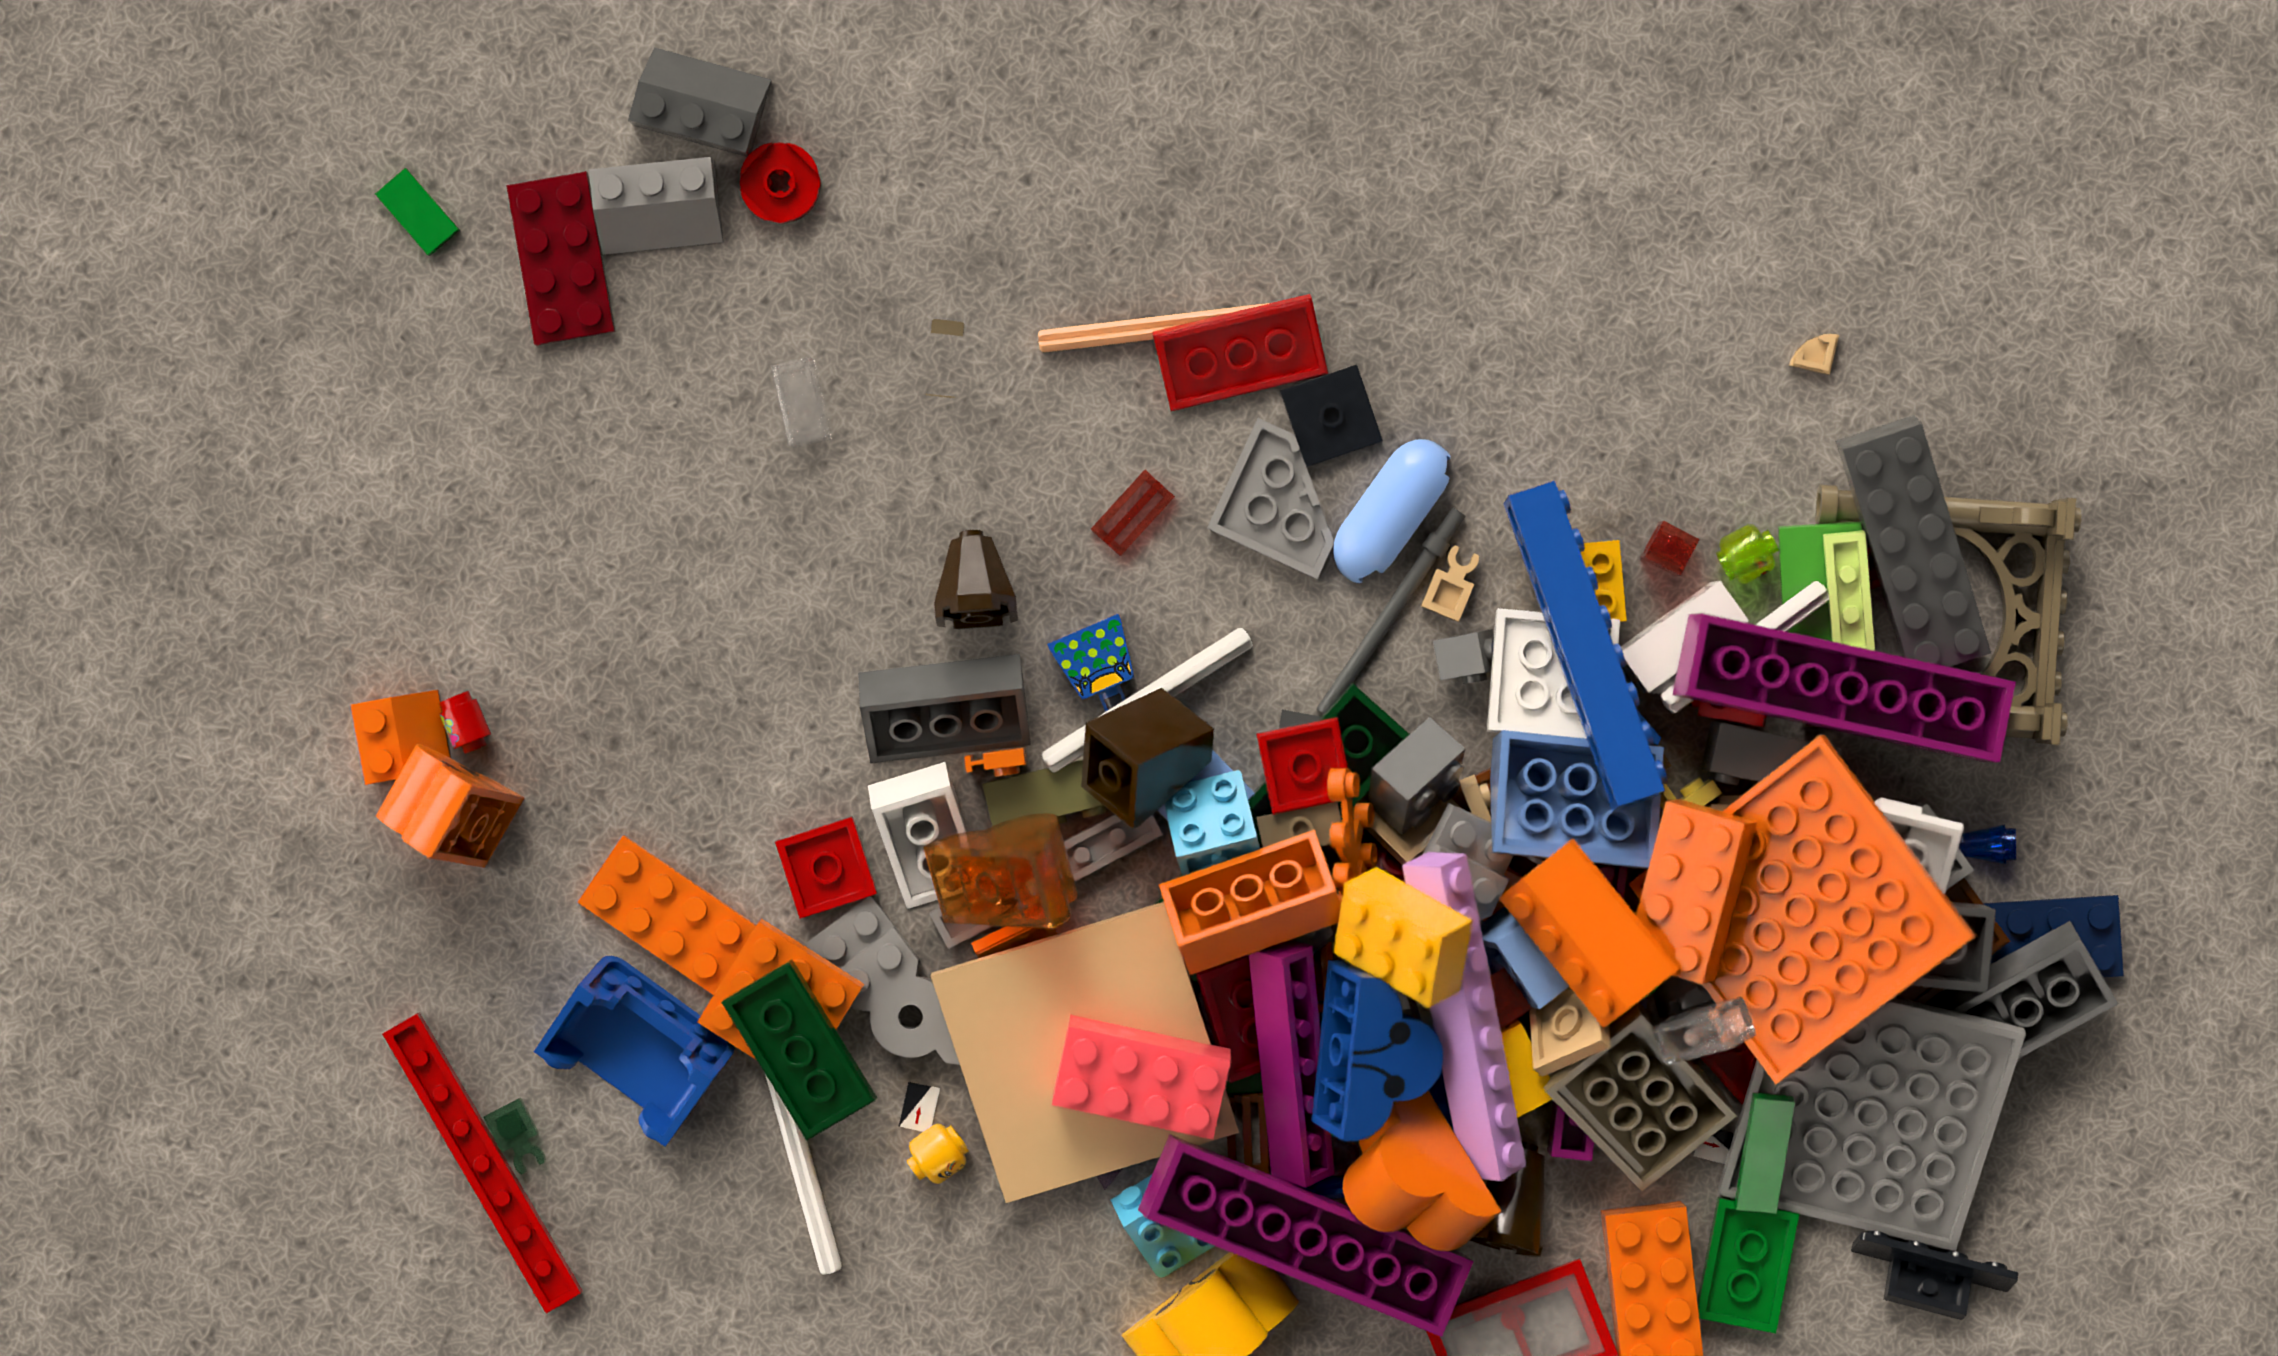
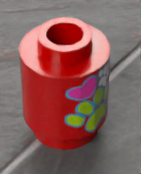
M469 691L439 703L442 710L439 716L454 750L462 747L464 754H467L487 745L485 737L491 735V732L477 699H472Z

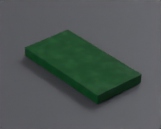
M792 959L728 996L721 1002L806 1140L818 1135L877 1099L873 1089Z

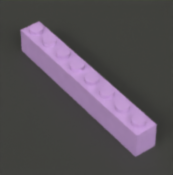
M1427 852L1402 865L1406 884L1473 920L1461 990L1430 1007L1434 1031L1438 1035L1443 1048L1442 1072L1454 1134L1482 1179L1502 1181L1524 1168L1526 1162L1467 854Z

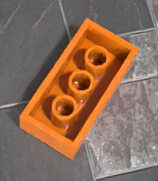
M1682 799L1666 801L1636 916L1679 968L1672 974L1673 976L1699 984H1706L1715 981L1757 822Z
M1315 830L1159 884L1179 950L1190 975L1337 924L1341 903Z
M1681 1201L1601 1210L1615 1341L1619 1356H1703L1686 1206Z

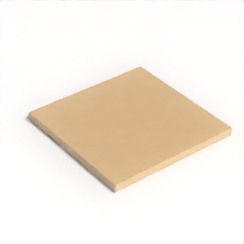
M1164 902L931 973V979L1006 1203L1160 1157L1169 1134L1200 1145L1239 1133L1226 1088L1224 1089L1213 1140L1052 1105L1053 1090L1070 1014L1212 1045Z

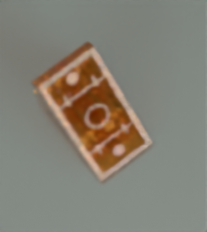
M1039 813L1013 818L986 830L951 835L923 847L944 923L1054 929L1065 923L1072 916L1069 904L1078 897V891L1059 821L1054 814Z

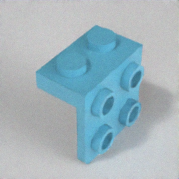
M1150 1175L1134 1186L1123 1190L1121 1194L1112 1198L1111 1202L1124 1229L1156 1276L1165 1277L1213 1248L1214 1245L1149 1220L1138 1210L1152 1177Z

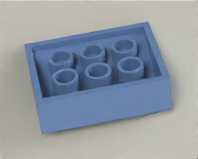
M1502 730L1493 738L1490 772L1492 853L1547 859L1571 839H1574L1594 864L1642 869L1649 868L1659 830L1661 795L1612 811L1587 739ZM1649 746L1654 761L1660 760L1663 764L1664 747Z

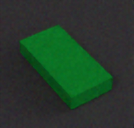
M404 168L375 193L428 256H431L460 231L407 168Z

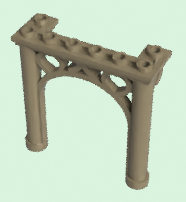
M1820 484L1817 490L1816 524L1860 522L1851 491L1838 490L1836 485ZM1944 497L1956 536L1973 545L1984 556L1997 578L2002 596L2003 620L1999 641L1990 661L1980 674L1996 677L1997 672L2009 661L2019 662L2025 670L2024 688L2019 694L2013 696L2005 737L2036 739L2035 743L2060 745V737H2065L2067 732L2068 719L2067 713L2062 712V704L2054 703V695L2059 696L2062 684L2061 672L2056 671L2057 655H2062L2064 649V632L2059 631L2060 614H2065L2067 607L2066 590H2061L2062 574L2068 573L2070 565L2069 550H2064L2065 540L2074 539V532H2079L2081 526V509L2076 508V498L2053 500L2052 503L2045 504ZM1974 531L2012 534V536L2004 540L1998 550L1995 551L1984 538ZM2032 536H2041V544ZM2017 543L2026 544L2033 552L2032 570L2023 579L2015 578L2003 562L2009 550ZM2038 580L2036 613L2026 607L2023 602L2022 593H2014L2013 586H2030ZM2016 615L2024 620L2018 623L2017 625H2015ZM2031 629H2035L2033 662L2025 654L2018 652L2008 653L2011 645L2018 646L2021 637ZM2030 698V706L2021 705V703ZM1802 723V726L1805 728H1821Z

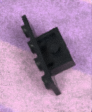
M1880 1231L1861 1232L1853 1242L1851 1252L1889 1262L1883 1300L1963 1320L1967 1315L1971 1283L2008 1292L2018 1281L2019 1273L2007 1270V1266L2002 1263L1991 1261L1981 1263L1969 1260L1967 1255L1955 1251L1942 1253L1931 1250L1928 1245L1918 1241L1900 1242L1890 1239L1889 1235Z

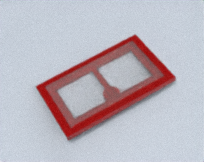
M1580 1258L1455 1305L1442 1337L1426 1331L1436 1356H1619Z

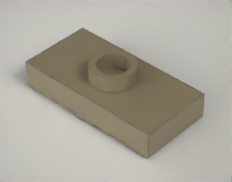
M1337 802L1256 817L1263 848L1315 830L1320 846L1331 844L1330 828L1332 823H1342Z

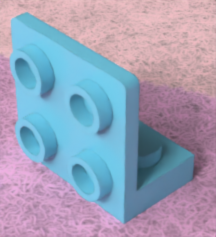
M1239 770L1188 782L1164 804L1182 876L1260 849L1242 774Z

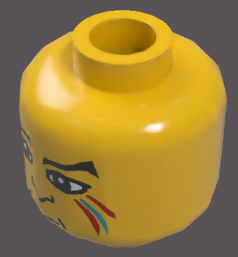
M936 1123L910 1141L909 1150L912 1157L906 1161L919 1180L927 1177L932 1183L940 1184L965 1166V1154L969 1152V1149L952 1125L946 1128L944 1125Z

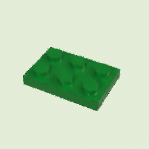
M1718 1197L1697 1299L1699 1319L1776 1334L1800 1214L1777 1209V1214L1736 1210L1735 1200Z

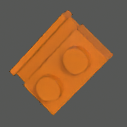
M1026 747L983 753V759L974 760V754L964 756L966 773L975 771V765L984 764L985 770L994 769L995 777L1020 773L1019 765H1026L1028 763Z

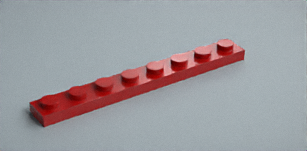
M419 1012L382 1033L545 1313L547 1314L583 1292L581 1286L421 1013Z

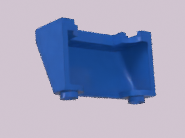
M605 956L576 987L534 1052L555 1069H571L578 1062H581L644 1108L638 1118L643 1133L666 1147L731 1058L735 1047L699 1024L697 1021L701 1015L619 957Z

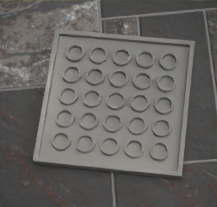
M1894 997L1778 1084L1773 1082L1756 1059L1719 1182V1195L1731 1198L1736 1196L1752 1093L1793 1096L1795 1108L1777 1209L1864 1230L1880 1231L1889 1236L1956 1251L2026 1035L2024 1028Z

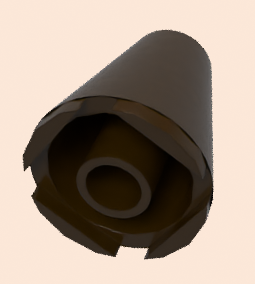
M1522 1141L1526 1166L1502 1181L1488 1180L1486 1183V1187L1502 1212L1469 1241L1500 1250V1248L1516 1251L1517 1255L1541 1257L1544 1224L1545 1156L1537 1153L1539 1148L1537 1145Z

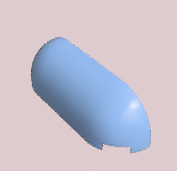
M1418 439L1398 448L1345 519L1337 532L1333 554L1337 568L1346 578L1355 583H1362L1363 577L1375 570L1383 573L1393 563L1441 496L1450 479L1445 472L1447 460L1451 459V456L1440 445L1430 440Z

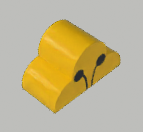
M1229 1252L1121 1336L1136 1356H1248L1265 1340L1268 1332L1294 1310L1299 1301L1274 1269Z

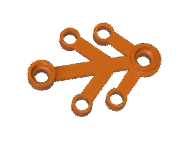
M1332 768L1328 775L1329 798L1332 802H1341L1343 823H1332L1330 828L1331 846L1336 849L1342 863H1336L1333 869L1334 886L1339 889L1338 897L1340 903L1342 902L1344 883L1365 873L1367 868H1374L1378 858L1375 843H1361L1364 828L1373 827L1375 818L1374 807L1372 803H1357L1354 807L1353 819L1352 797H1358L1360 780L1358 773L1351 772L1349 768Z

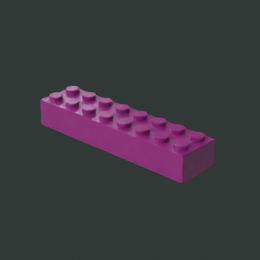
M1698 613L1688 614L1672 695L1970 760L2000 763L2016 682Z
M1171 1134L1168 1136L1138 1207V1210L1149 1220L1441 1337L1474 1262L1457 1250L1438 1251L1431 1249L1416 1240L1405 1229L1395 1232L1374 1230L1363 1224L1352 1213L1350 1208L1344 1204Z

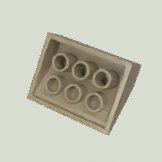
M1637 1002L1609 1024L1610 1048L1557 1070L1544 1086V1090L1641 1191H1644L1737 1115L1724 1092L1653 1016Z

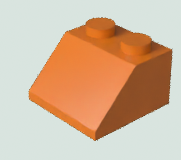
M438 690L351 704L365 785L396 780L416 744L427 746L451 758L446 730L439 716L442 710L439 705L440 697Z

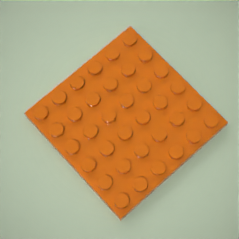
M1824 735L1818 736L1722 811L1756 821L1757 826L1716 980L1702 985L1775 1084L1782 1082L1976 937ZM1648 869L1629 883L1639 899H1641Z

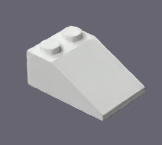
M945 762L868 785L872 812L907 909L974 889L984 883Z

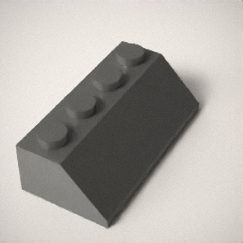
M1020 654L858 673L860 711L870 763L1031 745Z

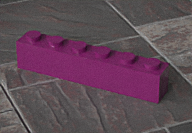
M1288 940L1249 954L1271 1174L1284 1181L1306 1188L1335 1174L1331 1133L1312 1122L1321 1034L1312 946Z

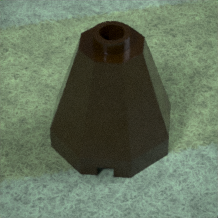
M981 530L962 531L959 533V538L953 539L950 542L934 602L935 619L938 627H945V620L953 621V629L997 627L1003 625L1002 617L1008 615L1010 623L1018 621L1017 601L992 537L983 536V531Z

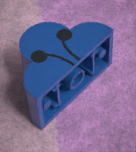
M1328 960L1312 1122L1343 1141H1357L1373 1135L1384 1125L1391 1113L1393 1101L1415 1099L1426 1093L1434 1085L1443 1066V1048L1438 1035L1430 1026L1402 1012L1400 999L1390 985L1347 962Z

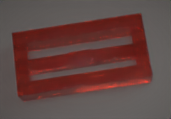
M1144 470L1095 523L1091 530L1121 557L1175 496L1147 470ZM1146 481L1151 487L1107 534L1102 528ZM1158 492L1163 498L1119 545L1114 539Z

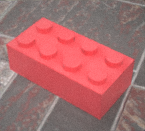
M1070 1014L1053 1090L1052 1105L1213 1140L1231 1063V1051L1224 1047Z

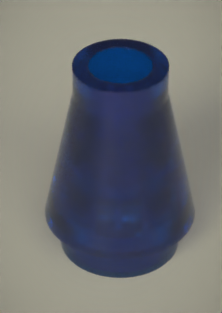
M2005 824L1962 833L1958 848L1965 857L2006 865V861L2016 860V828H2005Z

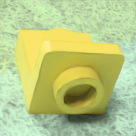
M1700 777L1680 789L1683 795L1680 799L1702 806L1722 794L1712 779L1703 782ZM1663 784L1665 791L1661 794L1660 807L1663 811L1666 801L1677 800L1667 784Z

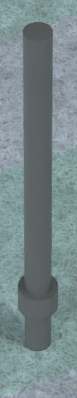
M1452 507L1435 534L1430 532L1422 544L1424 550L1316 708L1324 714L1349 685L1355 681L1437 558L1442 559L1451 545L1448 542L1466 517L1464 514Z

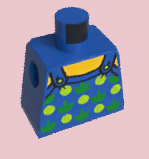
M1119 614L1047 644L1082 700L1098 694L1106 712L1126 699L1120 684L1135 677Z

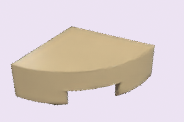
M1823 334L1804 342L1795 351L1789 366L1830 375L1839 335Z

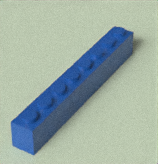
M1555 481L1509 495L1504 502V507L1612 811L1658 797L1665 791L1663 784L1667 783L1666 772L1660 760L1654 761L1649 745L1653 744V736L1646 721L1641 722L1636 710V706L1640 705L1638 693L1632 682H1626L1622 668L1626 667L1625 657L1618 643L1613 645L1608 631V629L1612 628L1609 612L1605 605L1599 606L1594 592L1598 590L1597 578L1591 566L1585 567L1580 552L1585 551L1584 542L1578 528H1571L1567 514L1571 513L1568 497L1564 490L1558 491Z

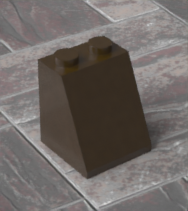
M1159 688L1085 723L1081 787L1132 829L1141 826L1212 761L1214 728L1163 688Z

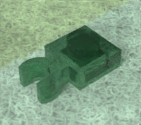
M521 1097L483 1116L501 1153L513 1148L515 1152L513 1164L519 1174L527 1172L522 1161L525 1154H533L539 1165L546 1162L543 1150L536 1145H532L529 1138L539 1134Z

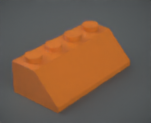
M1574 839L1567 842L1499 897L1500 901L1603 1028L1630 1009L1679 969Z

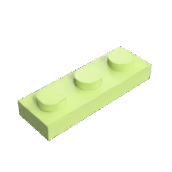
M1862 530L1823 534L1832 642L1875 651L1866 533Z

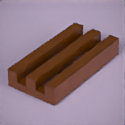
M1263 1093L1228 1094L1234 1116L1235 1103H1242L1244 1164L1269 1174V1145ZM1252 1102H1258L1261 1163H1253ZM1236 1134L1227 1136L1228 1158L1237 1161Z

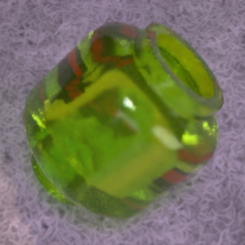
M1747 524L1723 537L1719 543L1720 551L1715 554L1730 581L1736 578L1738 582L1747 584L1774 569L1775 559L1773 554L1778 552L1779 548L1768 529L1761 533L1755 525Z

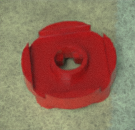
M782 142L763 144L748 155L741 167L740 191L742 199L752 213L764 221L777 224L797 221L807 215L818 200L821 188L818 167L812 157L798 145ZM774 173L779 176L785 173L790 175L791 178L787 182L790 188L785 193L782 190L776 193L770 190L773 186L770 177Z

